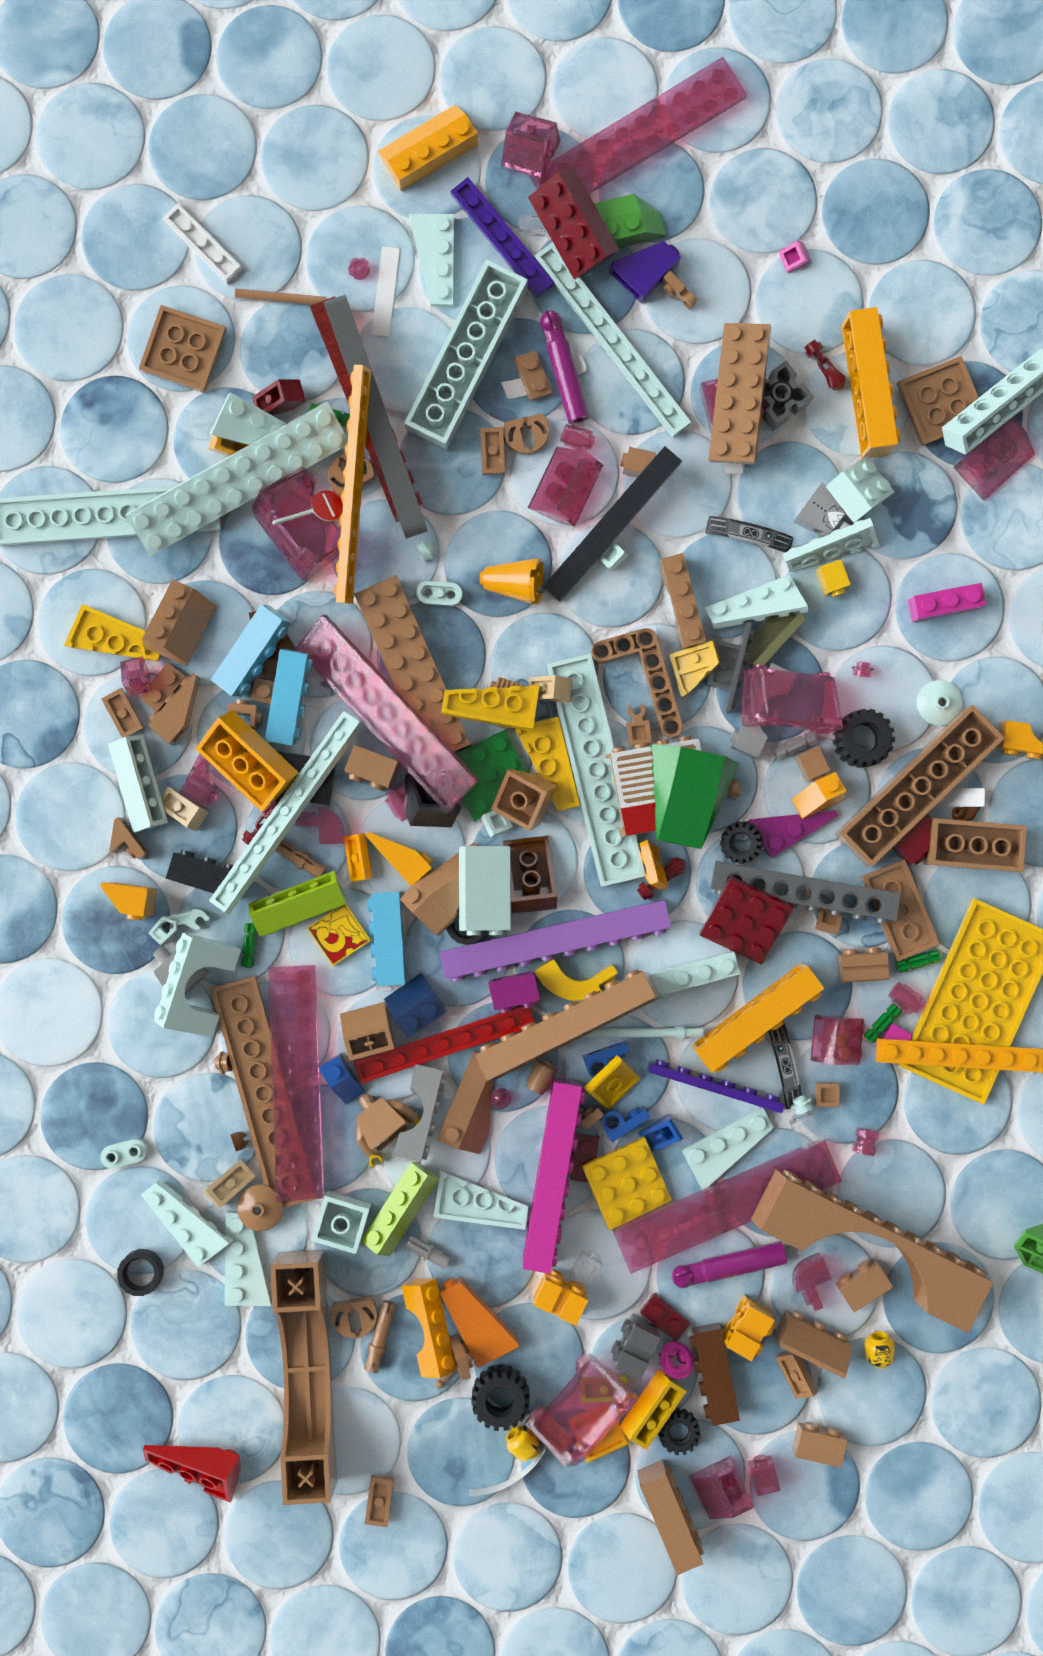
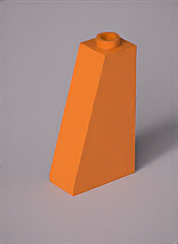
M452 1277L442 1283L440 1295L477 1368L519 1347L518 1337L462 1277L456 1280Z

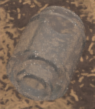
M523 212V217H519V232H523V236H545V234H548L536 212Z

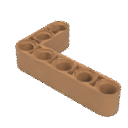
M643 628L596 642L593 645L591 655L593 661L598 664H605L638 654L660 732L668 739L677 737L683 728L655 632L652 629ZM643 634L649 635L652 642L649 645H643L639 637ZM620 641H626L629 643L630 649L622 652L618 649L617 644ZM599 647H604L608 651V655L605 658H599L595 650ZM649 656L655 657L658 660V665L656 667H649L646 663V658ZM653 679H662L664 688L659 690L654 688L652 685ZM661 700H667L670 703L671 708L669 711L664 712L659 708ZM667 722H674L676 724V733L671 734L666 731L665 725Z

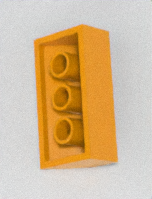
M453 105L378 150L377 153L400 191L477 146L478 133L467 115L456 105Z
M233 710L218 717L195 748L261 812L265 811L299 774L292 765Z

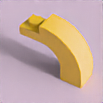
M554 959L534 970L541 983L549 991L561 998L573 1001L585 1000L583 996L593 991L602 992L599 985L603 983L605 986L616 979L614 975L618 973L611 964L588 979L575 980L566 976Z

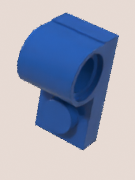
M622 1041L582 1055L589 1075L592 1078L597 1075L592 1071V1066L595 1063L601 1062L606 1066L608 1064L607 1059H613L617 1055L622 1059L626 1057L625 1053L629 1052L627 1042Z
M637 1106L627 1113L628 1117L625 1119L618 1110L609 1109L603 1112L604 1116L601 1117V1124L613 1143L649 1119L650 1115L644 1106L642 1108ZM609 1116H616L618 1118V1123L613 1127L606 1124V1119Z

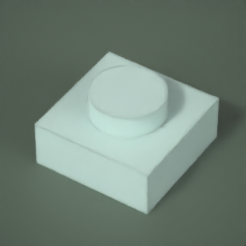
M613 541L599 559L613 572L628 554Z
M494 811L486 813L481 817L491 838L508 832L513 828L509 819Z

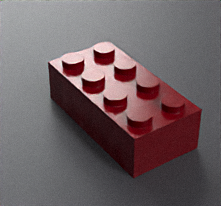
M574 167L558 172L528 197L574 280L591 273L620 251Z

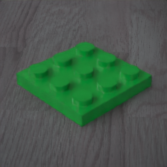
M505 729L444 759L474 821L480 819L484 814L493 811L491 808L508 769L526 772Z

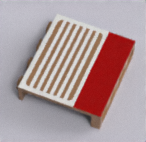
M691 736L677 738L678 742L670 743L669 739L656 741L658 745L681 746L701 751L699 739L691 740ZM647 743L634 745L633 750L626 751L625 747L612 749V753L605 755L606 759L610 758L623 825V827L618 828L620 837L656 831V804L653 790L655 786L654 774L652 772L653 753H651V747H648Z

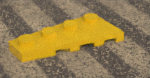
M84 604L81 605L64 644L65 647L156 662H159L162 656L145 649L142 640L145 633L144 630Z
M540 684L524 687L510 686L507 688L489 687L487 689L445 690L441 715L532 731Z
M559 717L534 722L532 731L514 728L539 776L558 785L552 797L557 810L561 811L580 806Z

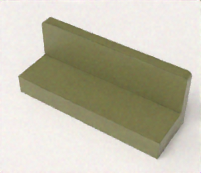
M790 612L788 613L789 616L779 617V615L771 616L753 635L751 643L747 642L745 651L749 652L746 663L758 672L806 620L801 613L796 615Z

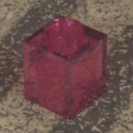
M143 656L121 661V682L128 696L151 692L150 671Z
M757 1455L753 1457V1460L748 1461L757 1496L780 1491L775 1466L770 1455Z

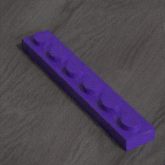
M469 177L450 191L451 196L514 273L528 279L527 289L536 299L554 285V281Z
M656 1059V1062H649L647 1068L649 1073L775 1112H783L785 1104L779 1101L780 1097L769 1093H766V1097L758 1095V1090L744 1086V1090L735 1087L736 1083L723 1079L722 1083L713 1081L714 1077L711 1075L700 1073V1076L691 1074V1069L682 1066L674 1069L669 1067L670 1063Z

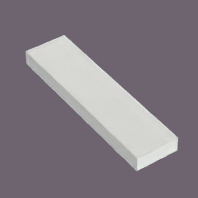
M179 203L162 218L227 285L243 270V267Z

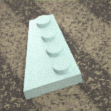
M790 574L705 607V613L714 629L744 624V621L751 619L762 621L765 620V617L779 615V617L789 616L788 613L800 611V613L808 612V606Z

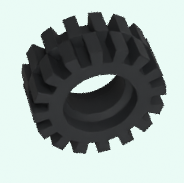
M746 821L731 824L721 835L720 845L722 846V853L724 852L725 857L732 860L731 862L743 864L751 862L760 854L763 848L761 831L754 824H749ZM737 834H745L749 837L751 844L748 850L739 851L734 847L733 839Z
M676 1407V1411L672 1412L658 1435L662 1446L667 1448L669 1453L673 1451L675 1455H679V1452H682L683 1455H686L687 1450L692 1452L694 1450L693 1446H698V1439L701 1438L700 1427L691 1411L688 1413L687 1409L683 1408V1411H681L679 1407ZM682 1423L687 1426L688 1433L683 1439H675L671 1436L670 1430L674 1424Z

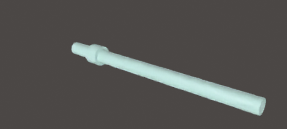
M675 1026V1028H599L583 1037H675V1040H684L685 1037H703V1028H684V1026Z

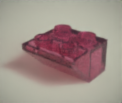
M515 111L506 129L501 166L543 178L561 142L557 122Z
M815 1015L810 1061L831 1065H860L864 1019Z
M731 1455L689 1475L709 1519L734 1518L755 1508Z

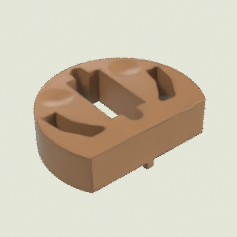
M540 413L505 422L503 428L505 442L517 454L532 455L539 452L546 445L549 437L547 419ZM536 424L541 425L546 433L543 434L541 428L538 427ZM523 425H526L527 429L531 428L535 443L532 451L524 446L521 434ZM515 429L513 441L509 442L510 432Z
M345 454L333 461L328 473L330 486L333 492L340 498L345 489V480L340 469V461L347 463ZM364 458V463L367 466V473L363 475L362 487L375 480L373 467L366 458ZM335 480L339 485H342L344 487L342 488L340 486H337L332 481Z
M372 1296L335 1302L330 1313L331 1323L342 1336L348 1338L365 1336L373 1329L376 1323V1302ZM365 1307H367L373 1313L372 1317L370 1315V1312ZM351 1308H354L355 1312L359 1311L362 1326L359 1329V1333L351 1328L349 1317ZM343 1311L340 1317V1322L336 1323V1316L338 1312Z

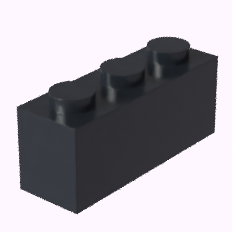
M181 849L180 853L173 852L165 879L210 893H215L234 866L229 863H225V866L216 864V859L203 856V859H198L194 857L195 853Z

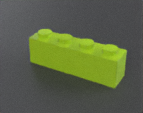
M335 871L248 903L249 916L261 937L266 934L271 935L287 926H295L300 921L315 918L329 910L339 909L342 905L346 904V899Z
M410 1163L361 1242L377 1255L391 1256L440 1178L424 1165Z

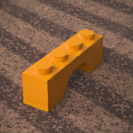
M1008 720L1000 723L999 732L1005 739L997 745V750H1004L1005 755L1018 756V753L1027 754L1026 758L1041 759V756H1043V743L1034 736L1030 724Z
M417 1278L402 1285L406 1309L416 1315L424 1331V1346L416 1354L421 1377L442 1378L457 1370L437 1279Z

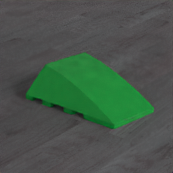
M651 744V753H653L652 772L654 774L655 786L653 790L656 804V840L702 849L740 763L726 756L681 746Z

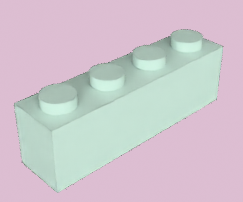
M128 736L108 744L133 833L150 830L168 823L144 736Z
M730 950L649 972L660 996L736 976L740 974L735 953Z

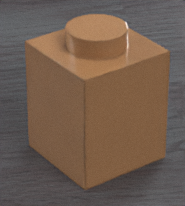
M629 446L628 453H623L620 466L624 467L623 474L638 477L654 459L656 453Z
M819 746L794 756L805 781L812 779L814 783L825 777L824 773L830 771Z

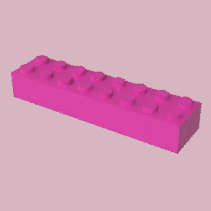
M554 1077L552 1081L522 1258V1268L525 1270L550 1274L551 1268L556 1267L558 1253L555 1244H560L562 1235L559 1220L564 1221L566 1207L563 1197L568 1198L570 1183L569 1179H567V1174H572L574 1163L573 1156L570 1155L571 1151H576L578 1139L577 1133H574L575 1127H580L582 1114H580L581 1111L578 1108L579 1104H584L585 1088H582L580 1081Z

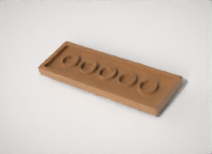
M724 323L708 459L710 462L756 464L771 335L770 324Z

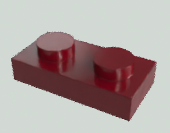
M577 1133L576 1151L573 1153L574 1163L570 1180L588 1183L581 1165L597 1158L599 1136Z
M655 1293L651 1295L640 1309V1314L676 1342L690 1325L689 1320Z

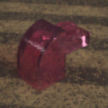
M318 807V816H315V812H302L301 817H298L295 821V826L297 827L319 826V844H344L343 822L330 809Z
M818 1252L798 1262L793 1270L792 1284L797 1293L804 1291L801 1294L807 1306L811 1305L814 1311L822 1309L823 1306L815 1286L832 1278L822 1255Z

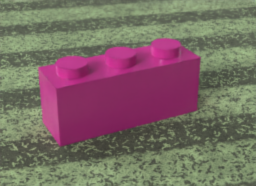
M982 583L916 595L908 600L912 622L978 610L986 606Z

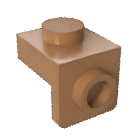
M235 700V704L228 703V712L233 710L237 715L251 716L250 727L252 729L258 730V725H262L263 712L259 711V706L249 705L247 700Z

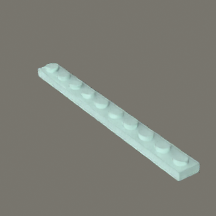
M550 243L534 256L536 261L554 281L555 287L669 435L673 438L689 426L691 421L581 278L573 279L554 243Z
M343 711L209 901L228 915L232 912L363 727L360 721Z

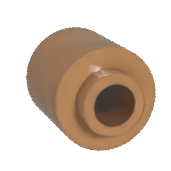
M542 1059L541 1062L536 1060L527 1079L528 1084L526 1087L543 1095L545 1090L548 1091L557 1072L554 1069L555 1064L546 1059Z

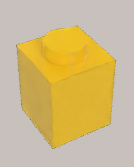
M842 559L820 566L816 570L825 596L832 594V597L840 596L846 593L845 589L851 585Z

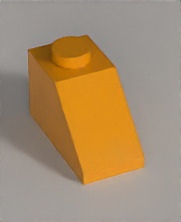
M834 772L812 783L792 798L791 801L803 820L843 801L847 791L837 773Z

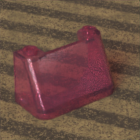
M305 467L261 489L252 506L253 514L258 523L297 576L302 580L312 577L339 557L338 540L341 537V527L338 528L334 521L321 520L314 513L273 525L272 522L274 520L312 509L311 504L316 481L314 476L308 473Z
M753 665V669L744 671L741 726L753 727L757 723V725L765 727L782 726L810 729V731H816L815 733L830 734L842 731L843 719L835 678L830 676L829 672H817L815 675L767 669L766 665Z
M591 1353L583 1354L578 1358L575 1363L577 1365L575 1369L577 1373L548 1407L536 1408L530 1415L531 1420L526 1424L565 1467L577 1466L582 1463L638 1397L624 1381Z

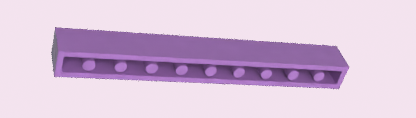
M660 900L451 948L439 953L445 979L451 978V982L465 979L464 975L470 973L477 977L487 974V970L496 968V972L510 969L509 964L518 963L519 966L532 964L531 959L541 958V961L554 959V954L563 952L564 956L576 954V949L583 947L586 948V951L598 949L599 944L608 942V946L622 943L621 939L630 937L631 941L644 938V933L653 932V936L667 933L666 928H670L671 924L665 900Z

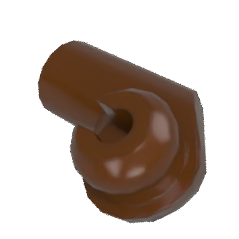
M957 806L952 809V818L954 820L971 821L982 806Z

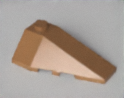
M474 842V843H472V844L469 845V846H478V845ZM459 853L417 881L400 898L410 911L437 936L455 920L458 914L456 911L459 907Z
M473 1051L437 1140L460 1150L481 1154L490 1130L493 1080H486L475 1056L478 1053Z

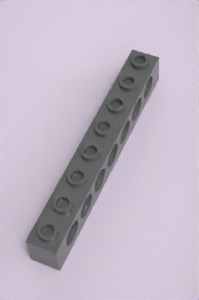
M715 861L710 887L715 889L714 894L720 895L730 876L737 874L741 876L743 882L752 885V882L757 878L762 879L765 883L762 891L794 905V908H797V904L807 905L806 910L820 912V908L830 909L829 914L843 916L844 912L853 913L852 918L866 920L867 916L876 917L875 922L889 924L890 920L896 921L901 897V893L718 861ZM780 882L785 883L788 888L784 895H777L775 892V886ZM803 886L810 889V896L807 899H800L798 896V890ZM830 890L833 893V900L830 903H823L821 900L822 893ZM853 894L856 897V904L853 907L845 905L844 899L847 895ZM873 898L879 901V908L876 911H870L867 906L868 902Z

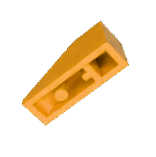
M371 832L365 834L411 887L433 869L430 865L433 861L424 851L420 854L414 849Z

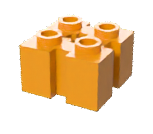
M551 1269L550 1274L543 1273L533 1293L534 1306L550 1314L553 1313L559 1316L560 1319L576 1326L588 1302L587 1289L584 1288L585 1285L575 1279H572L570 1282L563 1279L564 1275L555 1269Z
M743 1295L735 1309L734 1316L729 1320L722 1332L727 1348L751 1362L754 1356H759L763 1349V1344L761 1343L763 1337H766V1335L770 1336L775 1327V1320L770 1314L769 1309Z

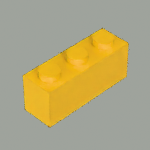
M658 1369L619 1426L629 1440L646 1450L687 1392L676 1379H671L668 1374H663L664 1371Z

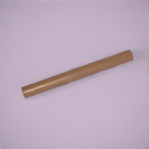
M235 288V298L325 306L324 302L327 301L326 297Z

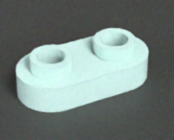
M424 581L419 584L416 591L419 601L425 605L453 607L462 600L461 588L451 582ZM431 590L433 594L431 597H425L424 592ZM449 592L455 593V597L453 599L447 598V594Z
M139 1138L111 1144L103 1149L101 1162L110 1169L140 1162L146 1157L148 1146L144 1140ZM132 1147L137 1148V1155L131 1153ZM110 1153L115 1155V1161L109 1159Z

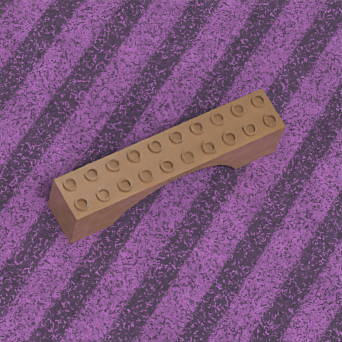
M786 1169L783 1172L775 1170L751 1218L761 1231L801 1251H804L811 1244L822 1238L838 1233L862 1232L884 1238L895 1244L908 1265L913 1284V1300L928 1314L969 1333L993 1285V1282L987 1278V1272L968 1260L966 1262L961 1260L959 1256L948 1250L946 1252L941 1250L939 1246L928 1240L926 1242L921 1240L919 1236L908 1230L906 1232L901 1230L899 1226L888 1220L886 1222L878 1218L879 1216L868 1210L864 1212L856 1204L848 1200L844 1202L836 1194L826 1189L823 1191L816 1184L806 1179L803 1182L796 1174Z
M325 1250L278 1252L271 1263L273 1314L276 1317L280 1333L284 1375V1424L280 1457L283 1505L330 1503L337 1483Z

